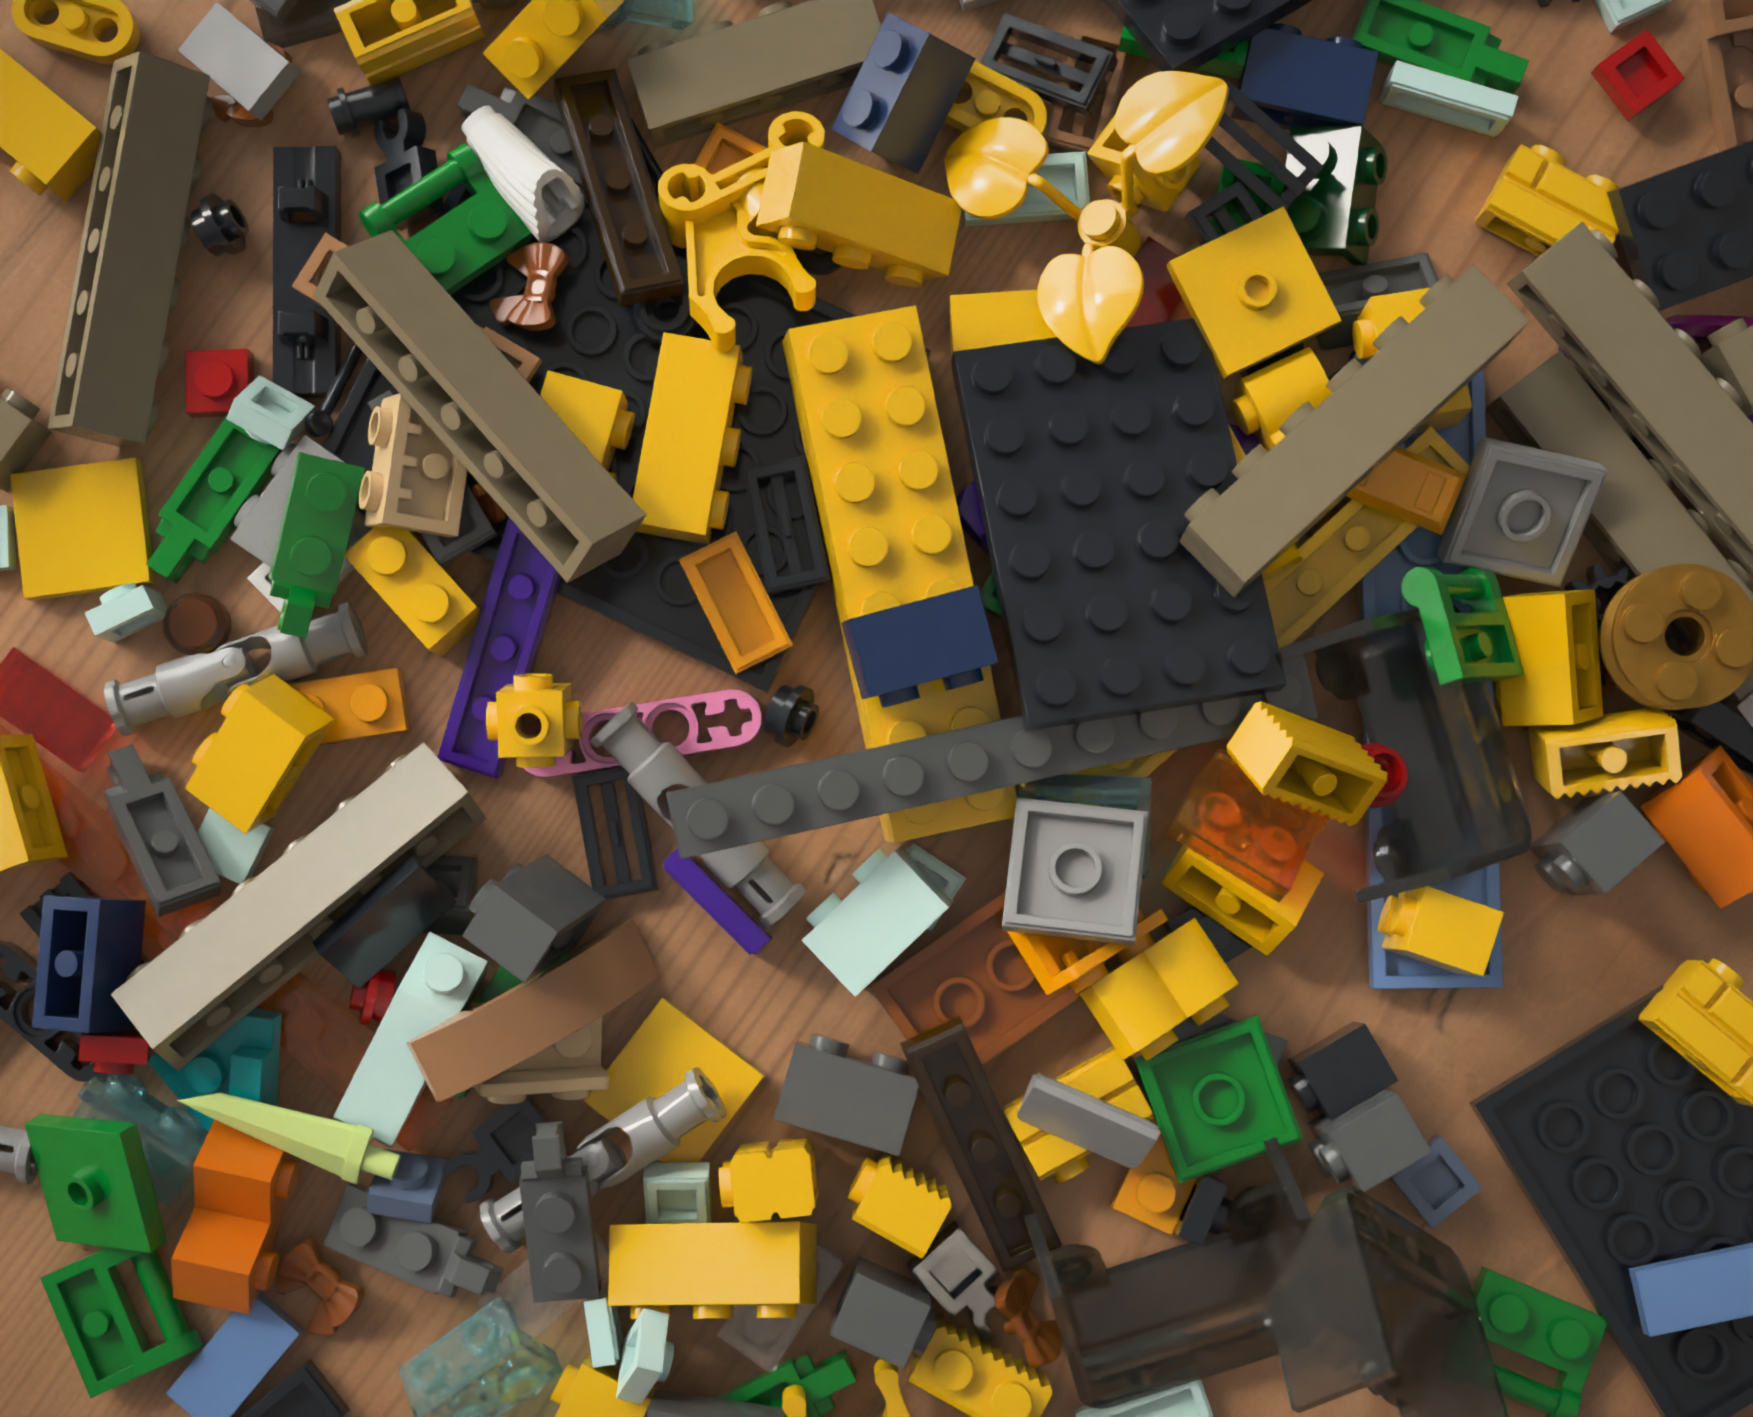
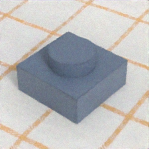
M1437 1134L1427 1142L1432 1150L1431 1154L1390 1177V1180L1426 1225L1432 1229L1483 1189L1444 1138Z
M385 1149L401 1155V1160L393 1180L374 1175L367 1194V1213L432 1223L447 1180L443 1168L448 1159Z

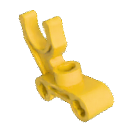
M791 111L781 114L773 120L769 127L767 149L713 175L705 168L695 164H680L665 171L659 180V207L671 244L680 248H687L690 316L707 332L714 349L717 351H728L736 343L735 320L718 306L715 299L721 287L733 278L752 274L764 275L777 280L788 290L793 306L798 311L810 310L816 303V280L802 267L793 248L779 243L778 239L773 238L778 233L756 226L771 151L803 141L824 149L825 130L821 122L808 113Z

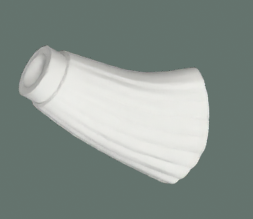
M489 105L477 109L464 121L461 130L467 137L466 140L469 147L479 158L484 171L497 191L539 242H549L556 239L577 222L585 206L584 195L580 192L579 186L573 181L572 177L552 162L525 134L502 114L496 113Z

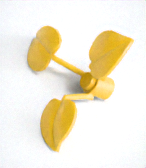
M1164 71L1144 77L1126 92L1115 115L1116 132L1124 142L1129 144L1121 155L1122 202L1120 204L1113 200L1104 199L1093 201L1084 209H1080L1046 179L1035 174L1048 156V143L1036 127L1021 119L1000 117L978 123L962 133L947 150L944 165L950 193L956 203L973 217L994 220L1009 215L1022 205L1027 196L1029 185L1040 190L1078 224V233L1085 242L1082 256L1063 254L1050 261L1040 277L1037 288V300L1042 317L1056 337L1073 352L1093 363L1103 364L1113 343L1133 318L1143 295L1144 275L1140 265L1134 259L1141 246V234L1131 220L1138 213V207L1134 203L1133 163L1137 157L1145 172L1157 177L1172 174L1189 164L1208 143L1224 114L1229 87L1222 79L1181 71Z

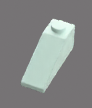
M432 932L428 933L398 987L333 1119L352 1125L360 1124L374 1129L372 1139L390 1148L393 1147L427 1085L407 1042L460 1012L467 1011L469 1003L472 1002L485 978L487 960Z

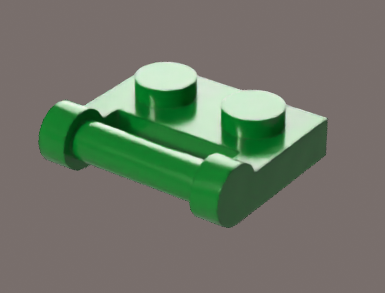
M464 143L447 153V162L384 204L380 205L375 201L358 213L363 226L371 237L392 230L449 295H452L505 259L509 254L530 242L532 235L520 217L497 191L484 171L479 158ZM461 183L465 186L472 197L405 241L397 231L396 226Z
M1417 567L1406 573L1401 584L1402 594L1410 605L1419 608L1427 637L1425 641L1426 659L1431 669L1437 674L1440 685L1501 682L1524 674L1495 574L1483 568H1468L1460 574H1442L1438 569L1432 567ZM1451 600H1459L1464 605L1471 606L1473 613H1455Z
M107 1247L40 1277L90 1399L204 1346L198 1329L190 1330L178 1299L173 1298V1288L157 1250L147 1253ZM130 1258L166 1341L151 1349L115 1266Z
M1482 1266L1444 1364L1443 1377L1462 1386H1465L1468 1381L1544 1412L1546 1417H1576L1580 1408L1581 1392L1607 1324L1603 1317L1597 1313ZM1482 1338L1559 1369L1560 1372L1554 1388L1477 1357V1351Z

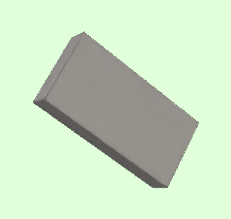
M218 2L214 4L178 49L180 53L205 74L210 75V78L261 121L301 73Z

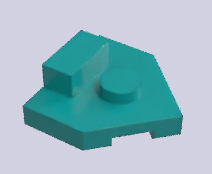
M254 1008L179 1071L157 1053L149 1058L148 1063L179 1100L221 1092L277 1106L282 1012ZM183 1104L203 1129L209 1131L214 1119Z

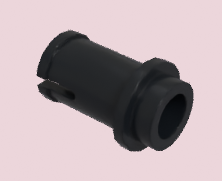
M399 75L391 80L347 93L343 87L338 88V96L327 99L339 135L351 132L354 138L360 136L359 129L375 125L380 120L387 121L398 117V110L402 108L411 110Z

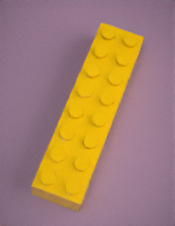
M916 305L788 329L782 340L865 748L869 749L1001 720L990 665L981 667L983 681L951 690H945L942 678L917 685L921 698L882 708L879 695L862 699L841 624L848 619L974 586ZM1015 785L879 815L884 840L897 843L1014 818L1017 794Z

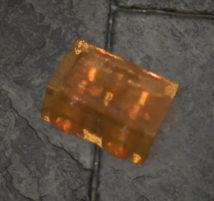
M1218 749L1192 781L1166 835L1279 903L1291 890L1310 844L1326 828L1329 817L1327 815L1321 817L1317 811L1311 813L1308 808L1302 810L1298 804L1292 806L1289 801L1283 803L1279 797L1273 799L1269 794L1263 796L1228 752L1224 749Z

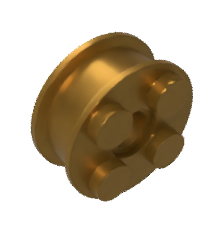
M1688 563L1674 564L1641 574L1621 587L1612 597L1604 611L1599 629V649L1604 667L1612 681L1623 693L1634 701L1651 708L1683 710L1704 707L1719 702L1737 690L1753 669V605L1747 594L1735 581L1724 573L1707 566ZM1673 620L1684 624L1690 632L1691 643L1686 653L1682 656L1672 652L1665 641L1666 629Z

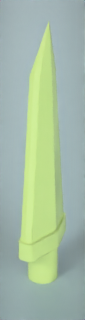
M221 1092L177 1100L214 1120L342 1177V1180L358 1184L363 1171L393 1180L401 1160V1155L371 1145L374 1129L360 1124L352 1125Z

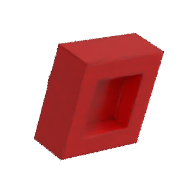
M1648 29L1600 62L1591 72L1628 122L1677 88L1685 79Z
M248 349L185 351L186 414L192 418L226 417L234 398L254 381V354Z
M137 1029L135 1031L81 1033L78 1061L94 1062V1072L134 1073L135 1064L147 1065L149 1061L151 1047Z

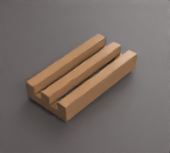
M1073 22L1070 37L1091 42L1094 46L1105 49V46L1117 49L1116 58L1118 64L1114 72H1111L1095 138L1091 139L1082 136L1087 116L1075 112L1070 133L1058 130L1064 107L1052 103L1043 136L1048 143V148L1053 149L1054 146L1065 148V153L1086 151L1087 154L1113 118L1129 57L1128 53L1118 51L1122 34ZM1065 55L1063 64L1075 67L1077 59ZM1088 64L1087 73H1090L1093 65ZM1058 79L1057 84L1069 88L1070 83Z

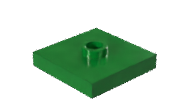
M1253 1015L1174 1043L1147 1061L1142 1055L1134 1057L1179 1184L1304 1140L1258 1015Z
M40 1114L25 1123L57 1241L152 1253L167 1242L136 1123Z

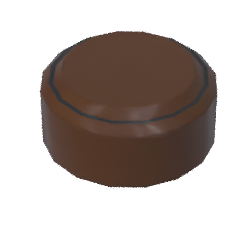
M199 592L187 593L175 599L167 608L163 619L164 634L169 643L179 652L187 655L209 654L215 652L218 647L226 644L231 633V617L226 607L217 599Z

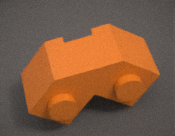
M217 1120L213 1121L193 1164L195 1207L171 1258L173 1298L250 1315L259 1291L268 1292L277 1273L279 1253L274 1252L285 1200L292 1198L300 1172V1162L292 1160V1154Z

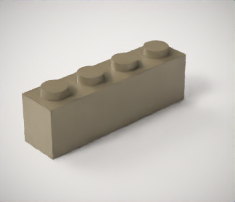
M811 0L792 6L790 2L775 3L763 8L758 12L757 18L735 25L730 21L715 22L702 28L697 33V37L675 44L671 40H660L642 47L638 51V55L628 58L627 62L654 147L658 148L712 131L717 122L727 126L852 86L881 28L873 0Z

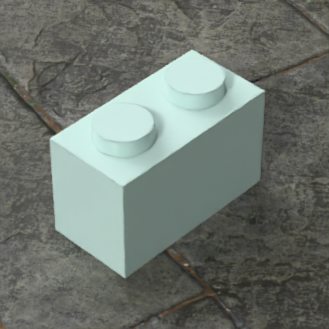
M901 846L889 857L879 848L852 874L860 884L843 901L833 892L806 918L814 929L801 941L855 997L954 902Z

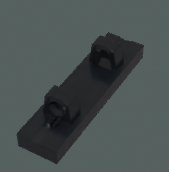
M336 146L273 147V383L300 398H325L341 368V326L325 309L291 287L325 233L341 241V153ZM291 212H308L320 221L291 222Z

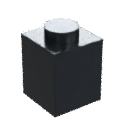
M1354 1021L1288 1059L1296 1075L1288 1079V1082L1302 1107L1307 1113L1317 1109L1320 1116L1329 1120H1333L1399 1081L1366 1024Z

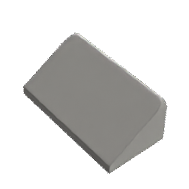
M1039 1072L1037 1075L1033 1074L1017 1111V1117L1021 1121L1128 1168H1136L1141 1164L1156 1143L1161 1132L1158 1129L1159 1126L1152 1121Z

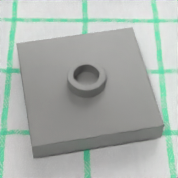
M1482 436L1437 555L1443 563L1467 568L1488 569L1495 574L1561 587L1608 470L1600 462Z
M1017 797L1002 931L1134 946L1148 812Z

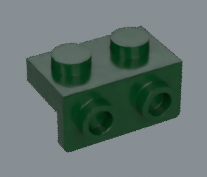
M1362 125L1291 127L1290 136L1324 166L1286 209L1308 255L1343 256L1353 265H1366L1369 247L1376 243L1379 233V218L1375 209L1378 185L1384 182L1387 173V156L1382 144ZM1287 151L1285 167L1298 177L1306 167ZM1285 184L1283 186L1282 194L1288 189V187Z

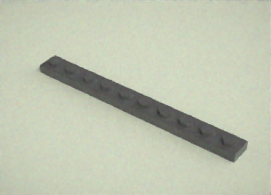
M1305 654L1281 658L1286 679V685L1281 691L1026 732L1022 715L668 792L666 796L680 859L1233 737L1253 705L1260 701L1307 719L1318 718Z

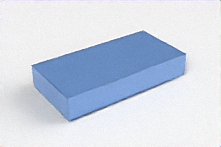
M1753 1243L1628 1268L1643 1334L1649 1337L1753 1316Z
M259 1292L250 1315L233 1312L166 1394L192 1417H233L305 1330Z

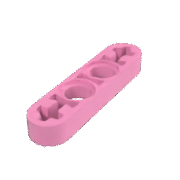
M728 689L636 704L638 707L636 716L652 733L654 732V724L657 718L663 713L677 711L687 718L689 734L681 745L675 746L683 757L744 747L751 744L758 737L763 727V714L758 702L750 694L741 690ZM729 702H737L741 711H751L752 721L742 724L741 735L731 736L729 729L725 726L707 728L712 741L699 743L701 725L693 709L695 706L707 705L705 710L707 718L726 714V704ZM625 706L582 713V737L579 739V745L586 758L585 762L574 764L576 752L571 750L564 757H555L556 765L553 767L524 769L540 778H559L622 767L614 757L598 755L593 750L589 740L594 729L599 724L609 721ZM541 721L530 723L522 732L525 734H540L542 728Z

